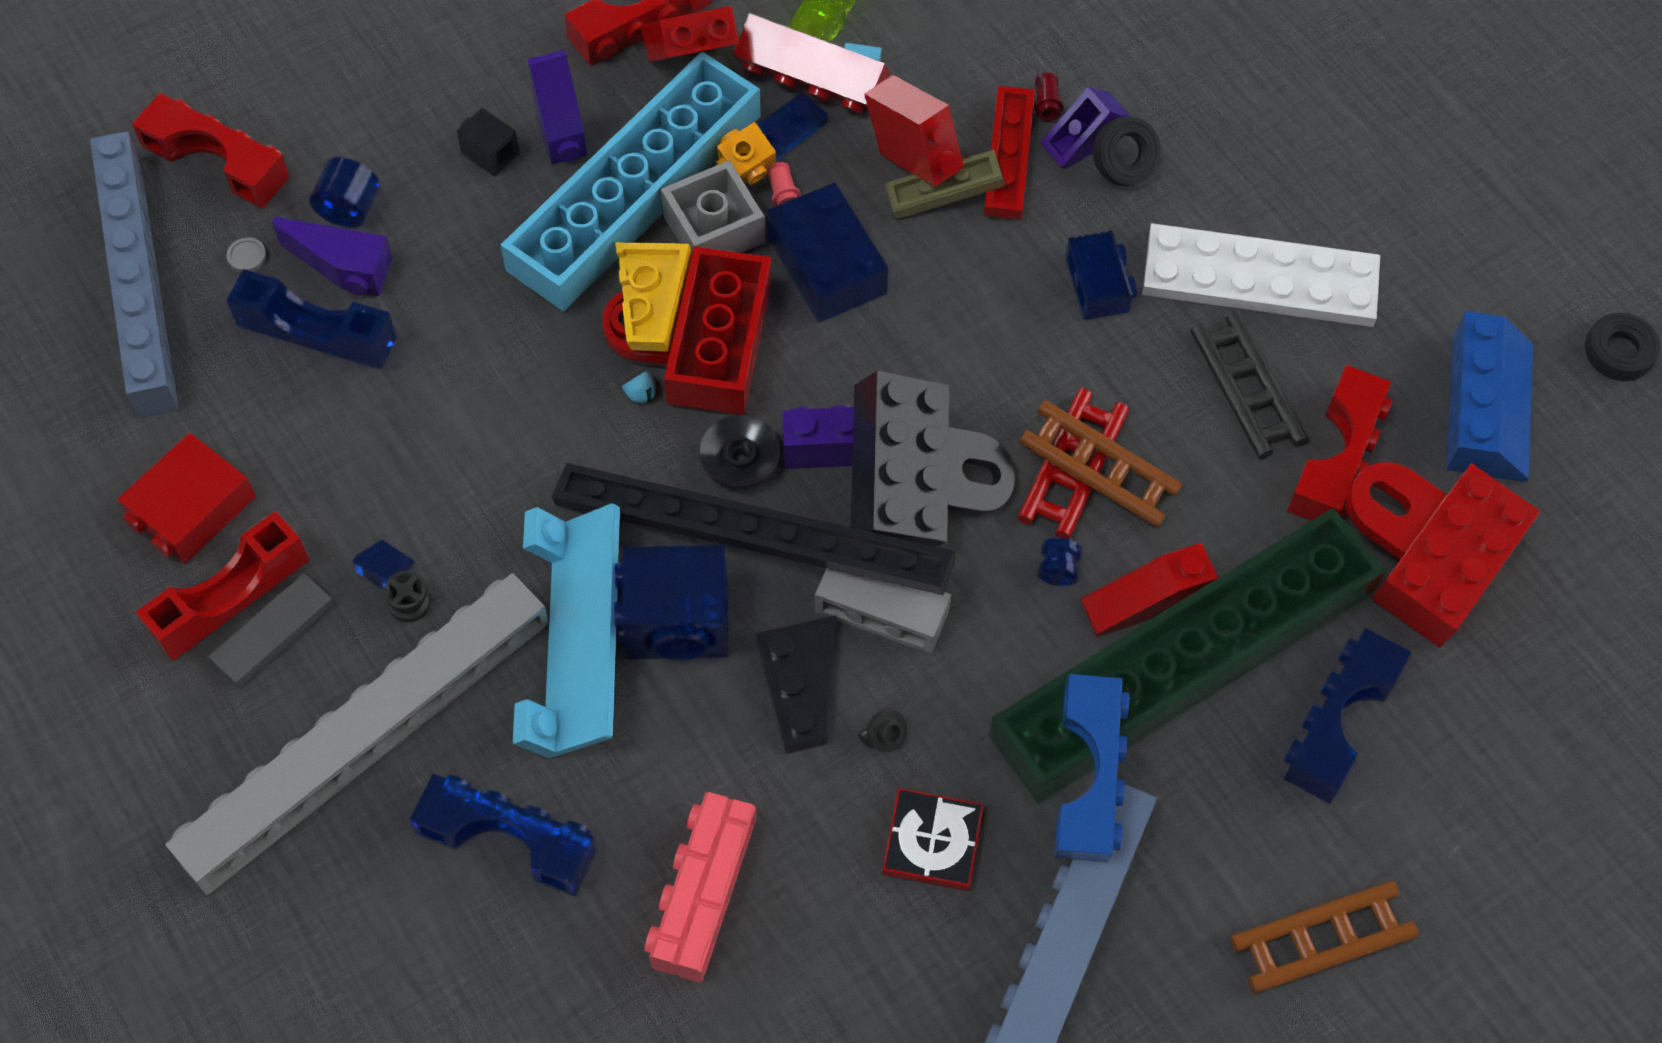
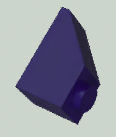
M1088 86L1040 143L1061 168L1066 169L1093 154L1095 138L1105 124L1119 117L1131 116L1110 92Z

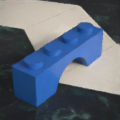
M1069 674L1066 680L1062 727L1075 733L1088 746L1094 760L1095 776L1089 791L1077 800L1061 805L1057 812L1055 858L1108 862L1113 855V850L1120 851L1122 824L1115 823V807L1123 805L1125 782L1124 779H1117L1118 762H1125L1127 736L1119 735L1120 719H1127L1129 710V693L1122 692V678Z

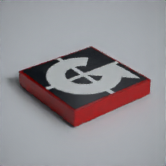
M898 788L882 875L969 891L984 804Z

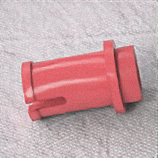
M777 162L772 164L768 168L767 176L774 193L772 195L773 205L781 212H791L800 205L802 197L800 189L795 187L791 176V169L787 163Z

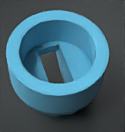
M646 370L621 387L633 402L646 403L648 399L654 398L657 385L649 370Z

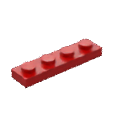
M998 86L991 150L995 152L1005 186L986 192L984 216L1022 219L1035 89Z

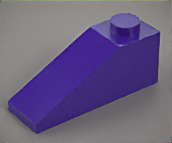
M565 49L527 59L538 127L551 165L560 162H570L578 157L586 156L585 133Z
M274 216L272 224L282 247L341 289L356 295L371 294L380 296L393 259L387 236Z

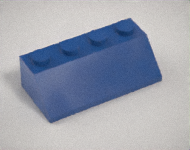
M1465 311L1453 335L1446 470L1464 473L1472 463L1491 477L1527 482L1529 479L1533 343L1506 317Z

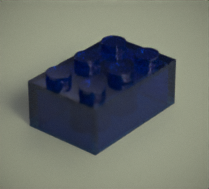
M836 182L766 210L767 238L818 323L887 294L889 268Z

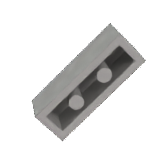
M826 568L815 593V612L827 617L837 615V620L932 654L949 613L951 594L944 592V595L934 594Z

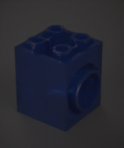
M725 545L623 547V563H615V588L618 589V602L614 603L615 627H617L618 645L626 646L628 660L669 659L683 661L696 658L729 657L728 579Z

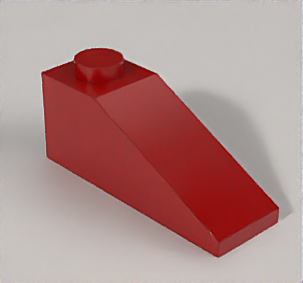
M1201 542L1164 554L1084 596L1080 602L1096 637L1210 600L1219 577Z

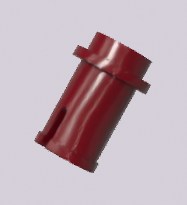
M1050 72L1042 73L1041 78L1037 76L1035 79L1037 101L1035 102L1034 110L1039 118L1046 122L1057 120L1064 109L1063 101L1059 98L1058 76Z

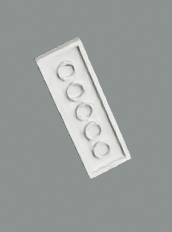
M1151 223L1142 295L1373 327L1377 319L1380 255Z

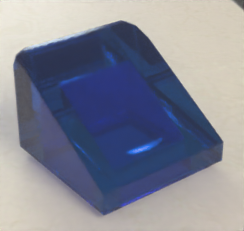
M383 539L357 554L352 560L356 572L382 590H384L387 580L393 574L400 571H409L415 564L413 559Z

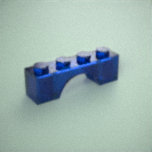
M243 269L226 300L238 327L378 369H382L397 339L390 313L354 301L350 307L344 310L325 309L301 299L291 292L279 279Z
M1367 628L1364 629L1358 642L1352 638L1348 640L1338 659L1345 663L1340 675L1333 671L1331 672L1320 692L1327 697L1323 707L1320 708L1313 705L1302 725L1309 733L1304 742L1297 739L1294 740L1283 760L1291 765L1284 780L1331 804L1358 755L1343 734L1341 727L1342 710L1359 701L1384 702L1395 685L1411 651Z
M432 774L409 819L416 835L456 850L465 841L481 833L503 832L521 840L530 850V867L536 882L576 897L597 852L594 835H591V831L587 827L574 821H567L565 825L550 819L549 813L536 806L528 805L526 809L511 804V800L507 796L494 790H487L486 793L471 788L472 786L468 781L456 775L449 774L447 778H444L437 774Z

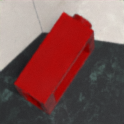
M732 6L662 19L641 25L648 62L739 44Z

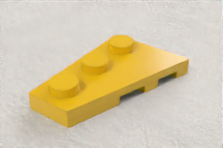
M615 242L620 270L618 271L623 290L624 302L622 306L627 343L631 350L669 351L692 257L691 247L689 244Z

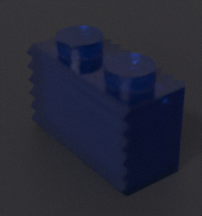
M1109 230L1106 233L1102 231L1099 234H1086L1084 237L1079 235L1076 238L1073 236L1069 238L1065 259L1083 319L1087 320L1129 313L1132 299L1137 297V286L1134 276H1127L1124 268L1127 265L1126 249L1123 244H1117L1114 232Z

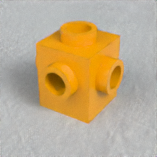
M755 122L741 131L738 129L731 130L720 139V144L717 146L719 160L715 162L716 166L730 160L744 184L748 182L749 185H753L767 175L769 166L776 163V151Z

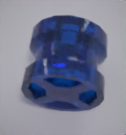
M1065 538L1045 540L1042 543L1041 549L1044 561L1039 564L1037 573L1039 579L1055 586H1070L1077 583L1079 570L1076 567V563L1082 557L1083 549L1081 545Z

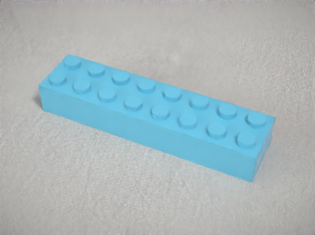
M701 52L500 245L506 272L564 312L619 258L616 253L615 242L634 243L663 214L660 189L709 169L718 160L717 146L720 144V139L731 130L738 129L741 131L761 117L760 89L709 55Z

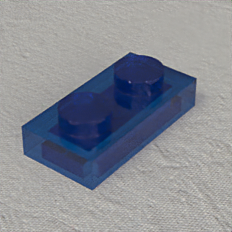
M801 92L757 126L776 151L777 161L827 123V113L806 94Z

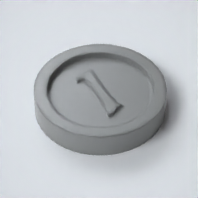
M250 237L241 238L233 242L229 246L226 255L230 267L242 274L256 272L262 268L267 259L264 245L259 240Z

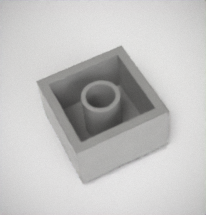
M730 160L660 189L663 217L679 244H689L692 252L694 246L743 253L765 243V216Z

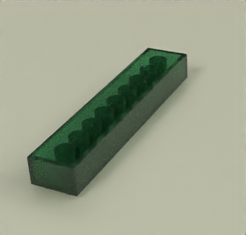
M1331 508L993 716L988 737L1037 804H1040L1095 769L1093 756L1085 742L1075 733L1062 727L1065 683L1069 674L1122 678V692L1129 693V710L1127 719H1120L1119 735L1127 736V748H1129L1373 594L1386 570L1339 514Z

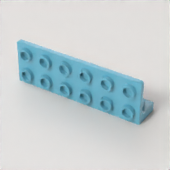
M613 503L566 522L538 507L525 511L523 549L552 563L546 704L544 707L528 699L515 703L513 744L546 758H553L609 740L613 736L620 507Z

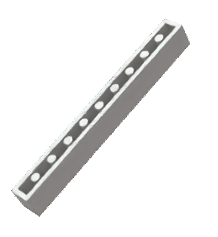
M511 573L504 580L500 579L493 582L485 590L484 595L472 605H465L457 610L452 616L451 621L444 627L425 635L418 643L417 648L404 658L399 657L393 660L380 677L371 684H364L357 688L350 696L348 702L336 711H329L321 716L316 722L315 727L301 738L289 741L275 759L266 766L262 765L252 770L246 776L243 784L230 794L226 793L216 798L210 804L208 811L197 820L180 826L174 832L172 839L165 844L204 894L208 896L549 624L545 606L514 573Z

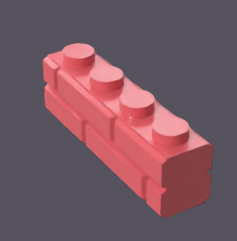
M705 792L701 805L693 804L687 822V829L692 830L688 845L680 843L673 863V869L679 870L674 886L666 884L660 899L659 910L664 911L660 927L652 925L645 943L644 951L650 953L649 959L653 969L703 983L757 819L756 807L753 804L736 799L731 800L728 797L711 792Z

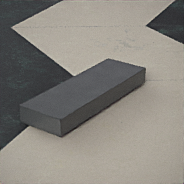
M303 573L208 657L240 689L334 606V601L310 577Z

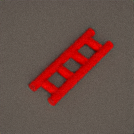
M1079 388L1067 413L1080 421L1085 419L1104 427L1101 434L1115 442L1129 412V407L1117 402L1111 413L1090 405L1092 393L1085 388ZM1060 428L1052 445L1065 453L1067 450L1074 452L1081 440ZM1094 449L1086 466L1100 474L1108 456ZM1044 460L1017 519L1023 524L1031 525L1037 514L1059 523L1055 535L1060 539L1069 540L1093 488L1049 461ZM1051 482L1074 491L1066 508L1043 500Z

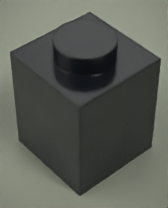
M481 108L472 117L466 118L456 131L461 154L494 177L520 154L516 130L484 108Z

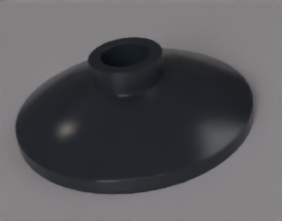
M745 415L730 416L717 421L705 432L699 448L700 461L705 472L717 483L731 488H748L762 483L775 471L780 460V443L773 429L762 420ZM738 455H743L747 457V459L743 461H736L734 460V457Z

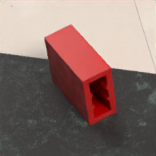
M892 75L864 93L881 156L934 187L964 168L948 104L895 75Z
M189 432L117 500L125 512L121 518L131 530L138 535L144 531L152 537L150 540L151 544L164 557L169 558L173 554L182 563L186 564L255 499L256 495L245 475Z

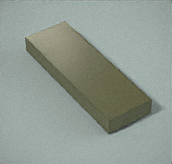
M994 150L962 159L964 168L936 187L914 174L885 183L895 219L904 218L1004 187V180Z

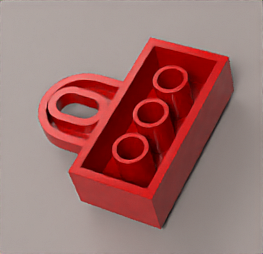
M694 246L669 351H638L630 349L626 340L625 327L620 324L624 318L622 306L624 302L623 291L612 297L603 311L602 325L607 344L615 353L626 359L667 365L664 377L666 404L745 415L772 284L771 257Z
M1391 462L1376 463L1362 470L1351 484L1347 494V510L1355 526L1364 535L1399 559L1371 599L1439 648L1458 630L1541 512L1472 463L1447 494L1408 467ZM1379 488L1399 501L1404 506L1406 515H1395L1377 503L1371 497L1370 489Z

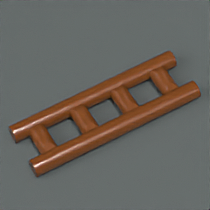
M1044 399L1036 413L1046 418V421L1037 435L1026 429L1018 443L1158 528L1166 514L1155 508L1164 491L1175 497L1183 483ZM1060 428L1081 440L1072 456L1051 444ZM1094 449L1115 461L1107 477L1086 466ZM1129 470L1150 482L1141 499L1121 487Z
M1390 880L1231 935L1230 943L1233 950L1237 953L1250 949L1260 972L1248 977V984L1253 994L1417 938L1419 932L1416 924L1412 920L1398 924L1387 901L1399 896L1396 883ZM1370 906L1382 931L1358 939L1347 914ZM1330 920L1341 945L1318 953L1307 928ZM1290 934L1301 959L1277 967L1266 942Z

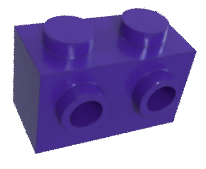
M837 405L833 408L812 409L802 406L792 410H782L785 469L852 466L854 407L850 405Z

